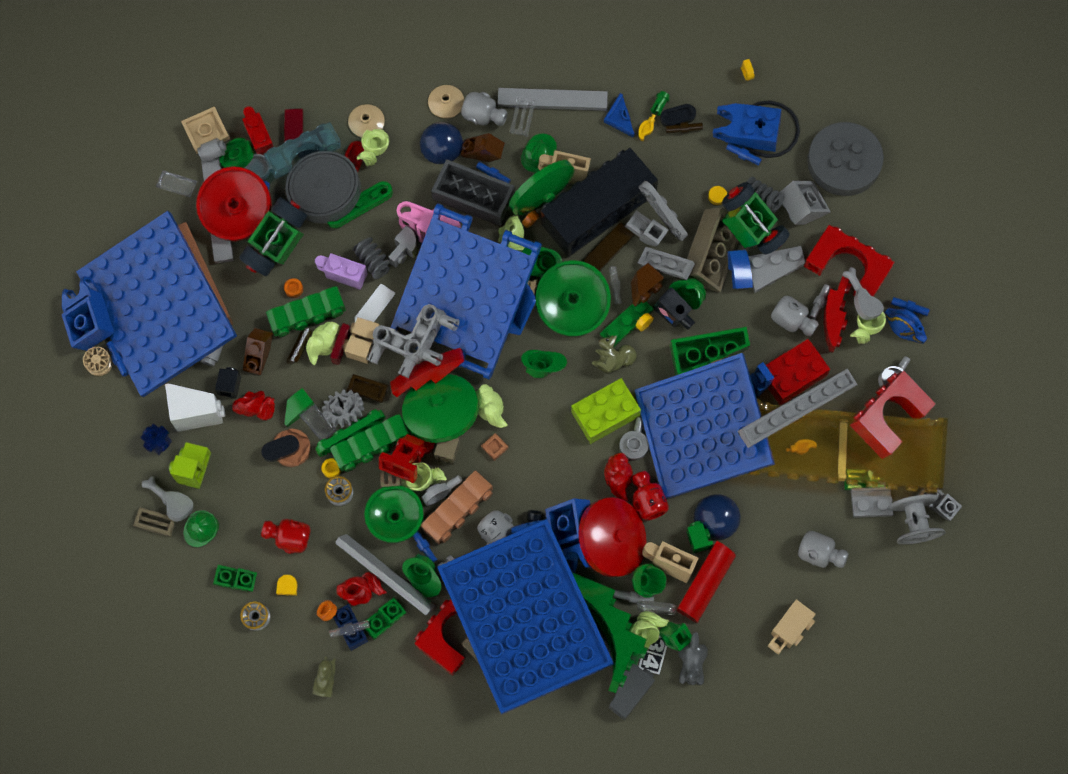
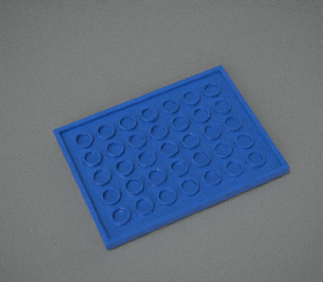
M166 211L76 271L80 280L83 276L90 277L101 291L114 330V334L110 338L117 352L121 353L122 361L142 397H145L237 337L174 217L169 211Z
M547 519L437 567L501 715L614 665Z

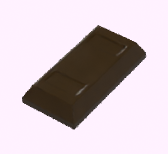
M309 328L301 330L286 360L287 364H294L299 361L312 334Z
M353 374L347 392L352 390L353 394L358 393L359 396L383 403L389 385Z

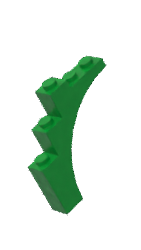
M572 573L594 622L599 626L610 647L614 665L608 691L616 694L619 686L623 688L627 676L624 675L625 671L630 672L633 664L637 665L640 658L644 659L648 650L645 647L647 639L629 632L632 625L629 622L631 614L614 607L616 599L613 598L614 589Z

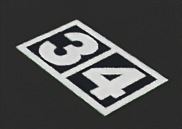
M659 636L655 643L650 645L644 659L641 658L639 667L642 670L646 668L652 673L660 674L667 649L661 636Z

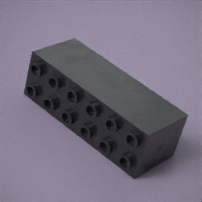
M631 147L627 150H622L616 155V158L603 163L599 170L590 172L582 182H576L572 189L560 193L555 201L546 203L541 210V225L569 258L646 203L647 196L645 197V194H642L643 192L640 191L639 186L644 181H647L657 191L658 179Z

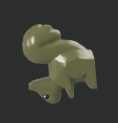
M617 336L599 340V346L603 350L596 349L595 352L600 355V359L591 363L607 374L619 370L623 365L625 367L632 365L637 359V353L630 345H623L618 351L613 348Z
M325 656L324 660L320 662L312 694L322 697L333 696L336 658L330 661Z

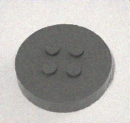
M840 122L823 128L814 137L809 149L807 162L812 178L821 188L835 195L851 196L866 191L875 183L883 166L884 156L879 140L870 130L855 123Z
M319 151L303 157L291 168L286 179L285 190L289 202L292 200L300 205L299 209L308 215L307 221L327 223L341 219L355 207L361 194V180L354 164L346 156L333 151Z

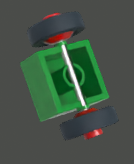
M744 182L732 188L722 200L723 206L729 211L722 221L744 248L757 245L758 249L764 255H767L780 248L788 239L790 234L783 225L770 230L778 219L759 195L754 192L750 183Z

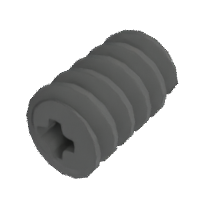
M750 177L746 181L751 184L754 192L759 195L772 213L781 207L784 200L783 194L779 195V192L777 190L773 191L772 187L767 188V184H762L755 177Z
M369 237L356 244L353 251L359 257V260L364 263L363 265H366L372 277L379 279L389 272L390 267L388 265L390 260L383 261L386 255H380L382 250L380 248L376 249L377 243H372L373 238Z

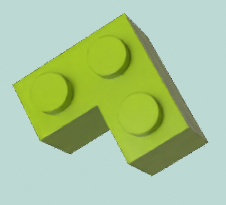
M186 442L185 446L181 448L179 456L176 455L175 459L170 463L169 471L171 476L178 484L200 489L211 456L210 450L207 447Z

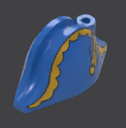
M888 308L884 312L893 332L900 338L922 344L927 340L922 322L915 313L906 309Z

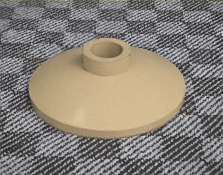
M442 85L435 88L428 98L430 111L435 116L443 119L457 116L461 112L464 102L462 92L451 85ZM445 97L449 98L447 101L443 100Z
M365 104L356 107L350 113L348 124L352 133L362 138L366 130L383 129L385 119L378 107Z

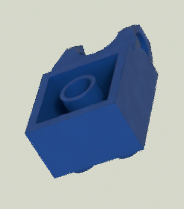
M738 103L718 106L717 114L730 120L731 124L726 127L713 129V137L733 145H739L742 148L748 147L757 150L776 151L781 122V109Z
M83 276L80 280V290L77 296L73 290L64 289L62 291L63 314L61 315L71 347L87 351L114 334V330L101 291L90 277Z
M574 498L545 509L547 520L566 561L568 560L571 566L572 573L576 572L578 558L582 561L585 568H592L586 561L579 543L580 521L583 513L590 506V500Z

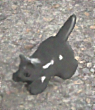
M694 632L691 637V643L681 651H678L679 657L683 662L679 675V682L681 684H684L686 681L689 685H695L696 683L698 685L704 684L703 663L708 656V649L704 644H699L698 632Z

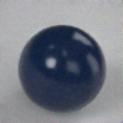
M446 122L433 123L421 135V153L432 163L444 164L446 159L454 161L462 152V135L452 124Z
M709 495L703 498L695 508L694 522L700 521L703 523L704 529L709 530L711 540H724L731 537L740 525L741 515L739 508L731 498L725 495Z

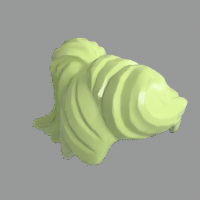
M382 129L366 130L361 139L364 151L357 156V159H362L366 166L374 165L377 162L376 156L383 154L389 146L388 134Z
M517 215L510 216L506 220L505 225L498 229V242L500 244L505 230L511 231L513 235L524 238V229ZM509 242L508 247L520 252L525 248L513 242Z
M884 312L872 320H864L858 314L857 324L859 328L851 333L850 336L856 337L858 344L868 343L870 335L877 334L885 326L886 316Z
M326 322L313 331L306 346L309 360L313 365L316 364L319 355H329L332 353L340 332L339 324Z
M483 384L475 391L479 401L478 415L493 426L507 427L508 424L501 416L504 407L502 398L493 391L492 387Z
M419 462L413 463L417 466L416 481L411 483L401 478V485L412 491H423L430 485L440 483L441 480H447L441 468L435 467L431 469L428 464Z
M644 611L638 615L637 622L631 626L629 632L646 638L645 647L649 649L650 645L659 639L660 632L658 628L667 626L669 620L663 619L653 612Z

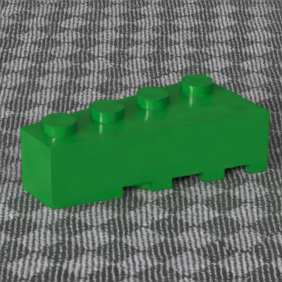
M747 327L672 339L669 345L675 376L748 350L750 341Z

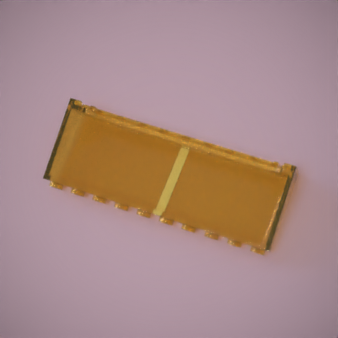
M757 400L762 417L782 406L771 405L769 402L763 405L761 400ZM815 409L767 437L775 465L750 472L748 475L759 476L760 473H767L768 477L773 478L787 475L788 479L798 480L799 477H806L807 481L818 482L819 479H826L827 483L838 484L839 481H846L847 485L857 486L858 483H866V487L877 488L878 485H886V489L893 490L898 489V487H906V491L916 492L918 489H925L926 493L936 494L937 490L943 489L948 418H937V420H931L930 422V418L923 420L883 416L887 426L903 442L891 455L881 459L850 426L854 421L853 416L856 413Z

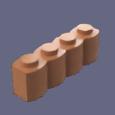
M475 470L421 524V528L437 544L445 543L451 537V531L455 528L459 529L465 523L464 518L469 514L473 515L479 508L478 504L483 500L487 501L492 496L493 486Z

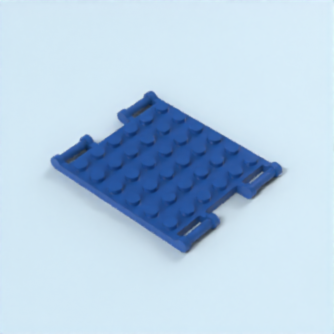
M437 203L390 328L398 331L400 327L412 332L422 308L428 304L434 305L436 308L443 310L446 315L460 321L459 326L455 325L458 327L456 331L441 325L434 341L452 349L461 348L464 362L458 367H464L479 373L484 378L490 380L542 244L513 235L508 230H505L501 244L469 232L473 219L472 216H464L446 209L443 205ZM441 215L461 222L463 224L462 228L440 221ZM509 242L531 249V255L508 247ZM435 312L430 315V318L434 316ZM469 355L489 363L488 367L484 368L465 360V357Z

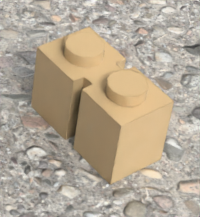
M357 317L356 323L353 322L350 328L352 335L349 340L346 339L343 346L346 357L368 364L367 358L372 350L371 346L374 345L373 331L380 325Z

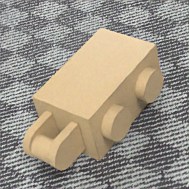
M556 150L553 156L543 154L539 158V170L554 162L568 160L575 169L574 175L569 181L571 184H575L578 181L582 182L586 179L591 158Z
M663 541L660 546L648 542L642 551L643 556L653 561L652 564L655 567L685 583L688 582L698 561V557Z
M796 599L771 632L774 638L767 647L779 655L785 646L791 648L793 644L797 646L803 639L801 633L804 629L809 631L815 623V620H813L815 613ZM776 639H778L780 642H782L783 645H782V646H779V645L775 642Z

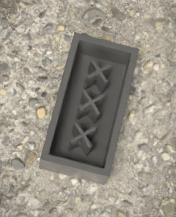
M446 159L431 192L434 201L501 226L509 209L510 200L515 193V185Z

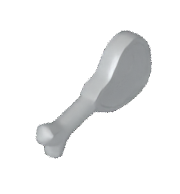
M851 267L848 271H844L842 276L850 280L856 291L854 304L859 316L864 320H872L880 316L884 310L883 304L861 286L856 277V269Z
M151 476L149 480L142 481V488L151 489L162 499V502L166 505V513L170 520L182 521L193 511V501L188 496L174 491L165 492L156 484L155 476Z

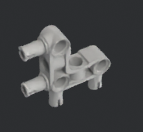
M425 305L416 319L417 323L412 333L404 336L395 329L382 325L376 327L373 331L374 345L367 360L378 365L384 349L401 354L405 359L398 374L409 378L415 363L426 360L438 366L441 362L437 359L442 360L443 355L430 350L441 325L456 331L458 327L455 325L459 326L460 321L446 315L443 310L436 308L434 305ZM435 312L434 316L430 318V315Z

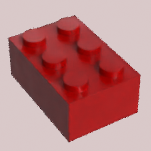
M807 339L766 365L774 376L768 389L781 406L827 377L830 368L810 340Z

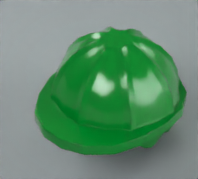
M695 278L675 281L670 285L692 310L698 309L706 298L704 285Z
M206 510L195 511L187 519L184 526V539L192 547H202L208 544L219 530V521L212 513Z
M653 564L640 565L634 571L631 579L635 592L645 598L662 593L666 587L664 571Z

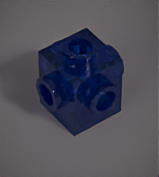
M154 423L151 427L148 426L140 437L144 442L142 446L150 453L154 451L157 455L164 452L172 441L168 437L169 432L162 425L157 427Z

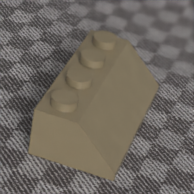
M722 208L704 210L687 257L688 260L695 263L688 278H695L704 285V288L716 292H721L728 273L727 251H735L739 242L722 220L728 213Z

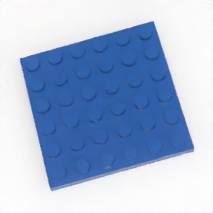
M743 353L635 389L658 482L666 499L775 465L768 438L748 448L738 433L740 429L762 417Z

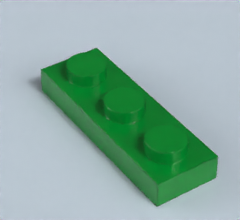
M641 302L636 307L632 303L600 333V336L602 338L617 336L613 348L616 347L636 328V322L645 313L651 314L654 308L647 302Z

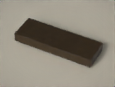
M620 222L583 262L601 271L635 234Z

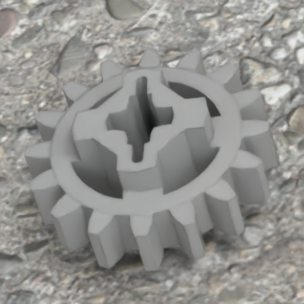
M342 390L341 394L336 391L334 397L329 395L330 400L324 401L325 406L322 407V414L329 425L333 424L334 427H337L340 424L341 428H343L345 424L351 426V421L357 422V416L362 417L361 411H364V403L359 394H353L352 390L348 393Z

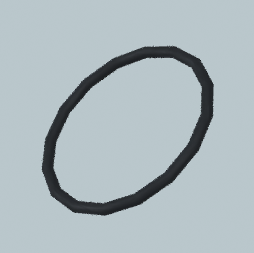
M771 100L756 102L753 104L754 106L772 104L788 111L795 121L797 131L792 144L780 153L764 154L752 148L746 147V149L754 155L765 158L780 157L791 151L798 142L800 134L799 121L794 112L779 102Z

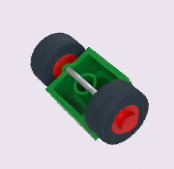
M282 197L278 198L276 204L272 207L273 212L276 214L268 211L247 241L260 251L247 245L239 257L247 265L246 268L254 273L258 272L268 276L275 266L271 259L284 265L304 235L295 228H300L308 216L299 209L300 205L292 200L288 202Z

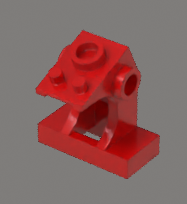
M409 434L400 438L392 455L384 452L381 453L379 456V469L414 483L417 479V466L413 463L421 462V458L426 450L424 447L425 441Z

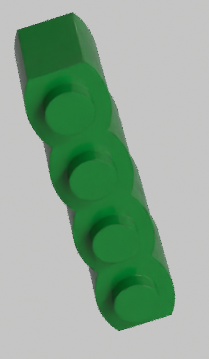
M336 286L289 302L284 306L272 308L266 311L274 336L284 337L292 330L299 331L307 328V325L311 323L320 324L328 317H339L346 309Z
M400 414L332 446L330 450L341 472H349L355 469L358 463H368L373 460V456L382 452L388 453L391 447L396 446L398 440L405 437L409 432Z

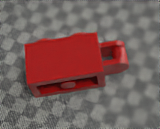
M250 106L245 107L243 110L245 118L242 120L256 154L267 156L275 153L273 143L260 113H255L254 109Z

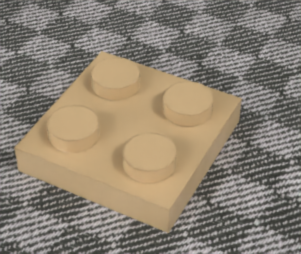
M215 106L181 121L196 154H198L197 148L201 147L203 143L216 138L224 142L230 140Z

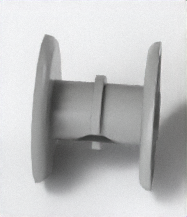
M937 495L911 496L895 501L888 506L892 511H905L906 514L905 524H908L910 533L900 536L897 539L898 544L921 543L945 535L946 531L942 528H929L928 520L930 517L926 515L925 506L933 504L938 498Z

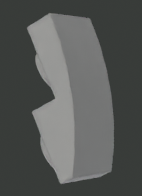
M931 481L927 482L917 494L937 495V500L933 504L928 505V507L948 521H951L962 507L948 493L944 494Z

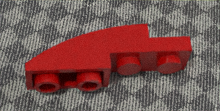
M843 276L837 291L829 290L824 309V334L829 352L832 353L835 347H840L842 337L839 335L841 330L845 331L848 322L845 319L847 312H843L846 303L843 297L844 294L848 295L851 284L848 283L849 279Z

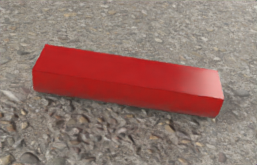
M716 541L677 609L678 613L698 624L736 557L731 549Z

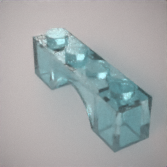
M330 122L320 124L316 129L310 132L306 131L296 139H289L283 145L267 150L264 153L265 162L274 178L277 179L290 172L294 157L301 151H335L341 148V140Z

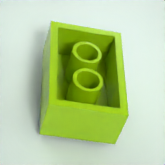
M622 378L571 405V413L590 444L630 423L641 415L640 407Z

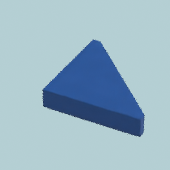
M620 93L604 118V123L634 137L630 116L623 94Z

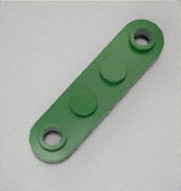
M381 181L361 192L355 207L338 221L327 222L328 226L340 228L389 200L393 195L391 184Z
M377 409L370 411L367 417L361 420L357 419V422L353 421L351 426L346 429H339L331 438L320 440L315 448L319 457H323L331 453L330 448L360 432L366 431L374 425L382 423L386 416L382 410L377 411Z

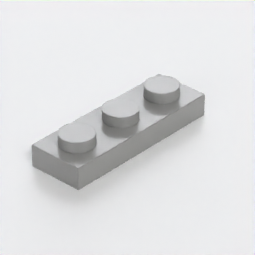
M645 247L638 261V264L642 267L649 263L658 272L683 280L688 279L695 265L691 260L649 247Z

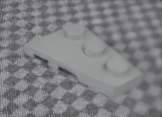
M801 246L774 251L767 255L748 256L754 294L805 265Z

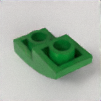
M217 565L212 585L253 592L257 572Z
M392 598L381 606L378 612L364 621L362 627L373 640H376L406 614V611L395 598Z

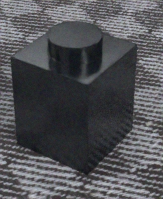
M232 367L219 369L215 387L218 396L237 398L241 382L239 371Z

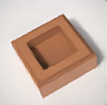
M496 433L481 445V448L494 461L509 448Z

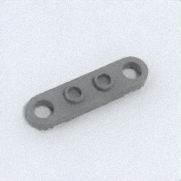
M644 181L639 186L640 191L643 192L642 194H645V197L647 196V201L664 224L669 227L670 232L678 240L683 241L688 234L677 220V214L666 205L668 203L667 200L659 195L649 182Z

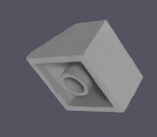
M792 181L779 192V195H784L782 205L786 208L790 220L795 225H805L831 212L814 181Z

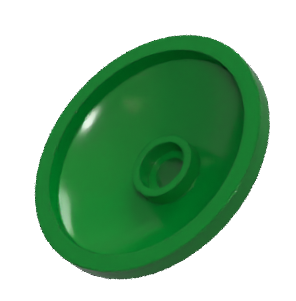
M404 486L380 488L371 495L364 512L365 522L369 531L377 539L387 543H400L410 539L421 527L424 516L423 506L419 497L412 490ZM397 514L399 517L397 520H393L392 516Z

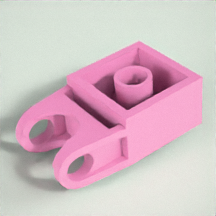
M408 201L400 203L396 209L399 225L403 229L406 225L402 221L409 224L407 226L418 236L419 242L423 243L434 214V209L430 210ZM407 206L411 209V212L401 213L400 210ZM441 215L440 221L461 228L459 221Z

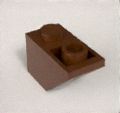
M490 133L471 137L464 140L461 156L485 162L501 159L505 143Z
M649 263L640 268L631 281L632 302L635 307L641 302L645 303L652 293L657 294L662 288L661 283L665 277Z
M254 328L249 334L246 341L243 371L257 375L262 374L271 350L272 332Z

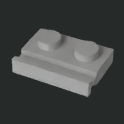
M891 487L852 488L850 492L853 518L893 516V511L888 507L892 503Z

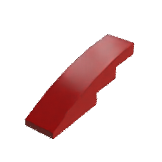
M457 348L441 353L443 359H437L441 362L438 366L426 360L414 366L409 378L399 375L390 382L392 394L398 397L410 387L417 391L429 380H432L434 383L439 382L464 362L462 349Z

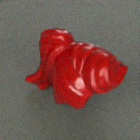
M248 391L244 397L238 398L233 402L232 409L233 412L247 417L257 415L260 420H269L273 417L275 411V399L270 396L265 398L264 391L256 393Z
M618 453L609 457L608 463L605 465L604 477L607 485L611 488V492L617 498L628 501L625 488L631 484L633 470L628 463L626 455Z
M366 572L362 577L349 578L337 586V595L341 599L347 600L352 606L369 603L372 598V592L380 596L387 594L381 586L380 579L372 572Z

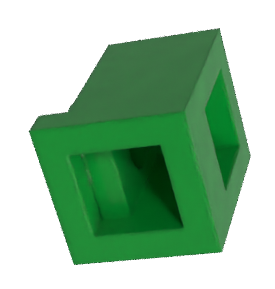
M700 521L691 523L690 527H687L686 533L693 554L712 549L713 541H708L710 539L709 530L704 529L703 523Z
M668 622L667 626L659 630V635L668 648L681 651L691 642L692 634L685 623L675 624Z

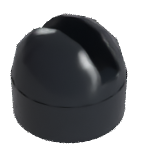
M528 510V523L542 520L543 512Z

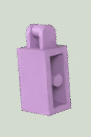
M331 253L329 258L320 255L315 259L317 269L323 271L326 278L361 290L368 274L366 265Z

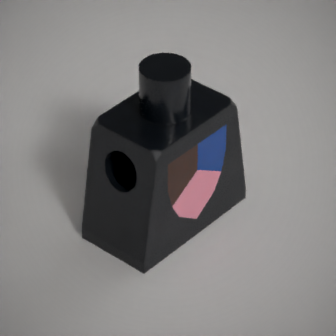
M672 287L653 306L654 311L673 327L681 323L689 330L695 324V321L688 315L692 308Z

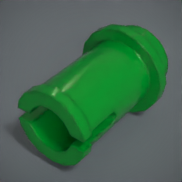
M664 91L656 94L657 98L650 109L653 114L657 112L658 116L661 115L666 102L670 101V95Z

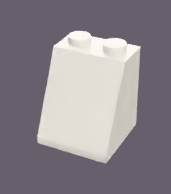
M165 384L170 421L178 432L223 424L222 417H225V409L221 405V401L217 400L214 394L173 384Z

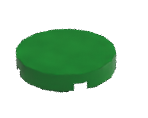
M235 138L226 144L227 150L225 155L219 157L220 164L224 168H245L253 159L254 147L245 138Z

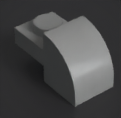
M637 210L625 226L639 236L640 241L650 246H657L668 231L666 227L653 219L651 221Z
M407 225L395 237L394 240L397 247L388 257L390 264L395 268L405 262L407 254L414 258L417 253L415 234Z

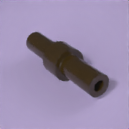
M683 122L680 125L666 126V133L681 132V134L689 133V131L703 130L702 122L691 124Z

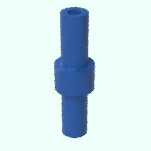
M728 143L726 150L738 155V158L744 161L748 160L758 166L761 163V158L749 153L750 151L745 148L741 149L731 143Z
M478 162L476 165L477 169L491 177L507 183L511 181V179L500 174L499 170L494 167L490 168L481 162Z
M893 297L891 302L892 305L928 316L930 310L916 305V302L910 300L907 302Z
M112 341L106 343L113 364L117 365L123 377L127 376L129 373L122 361L121 353L117 352Z
M417 531L413 536L417 542L416 546L420 552H423L426 557H429L435 563L437 558L431 551L430 544Z

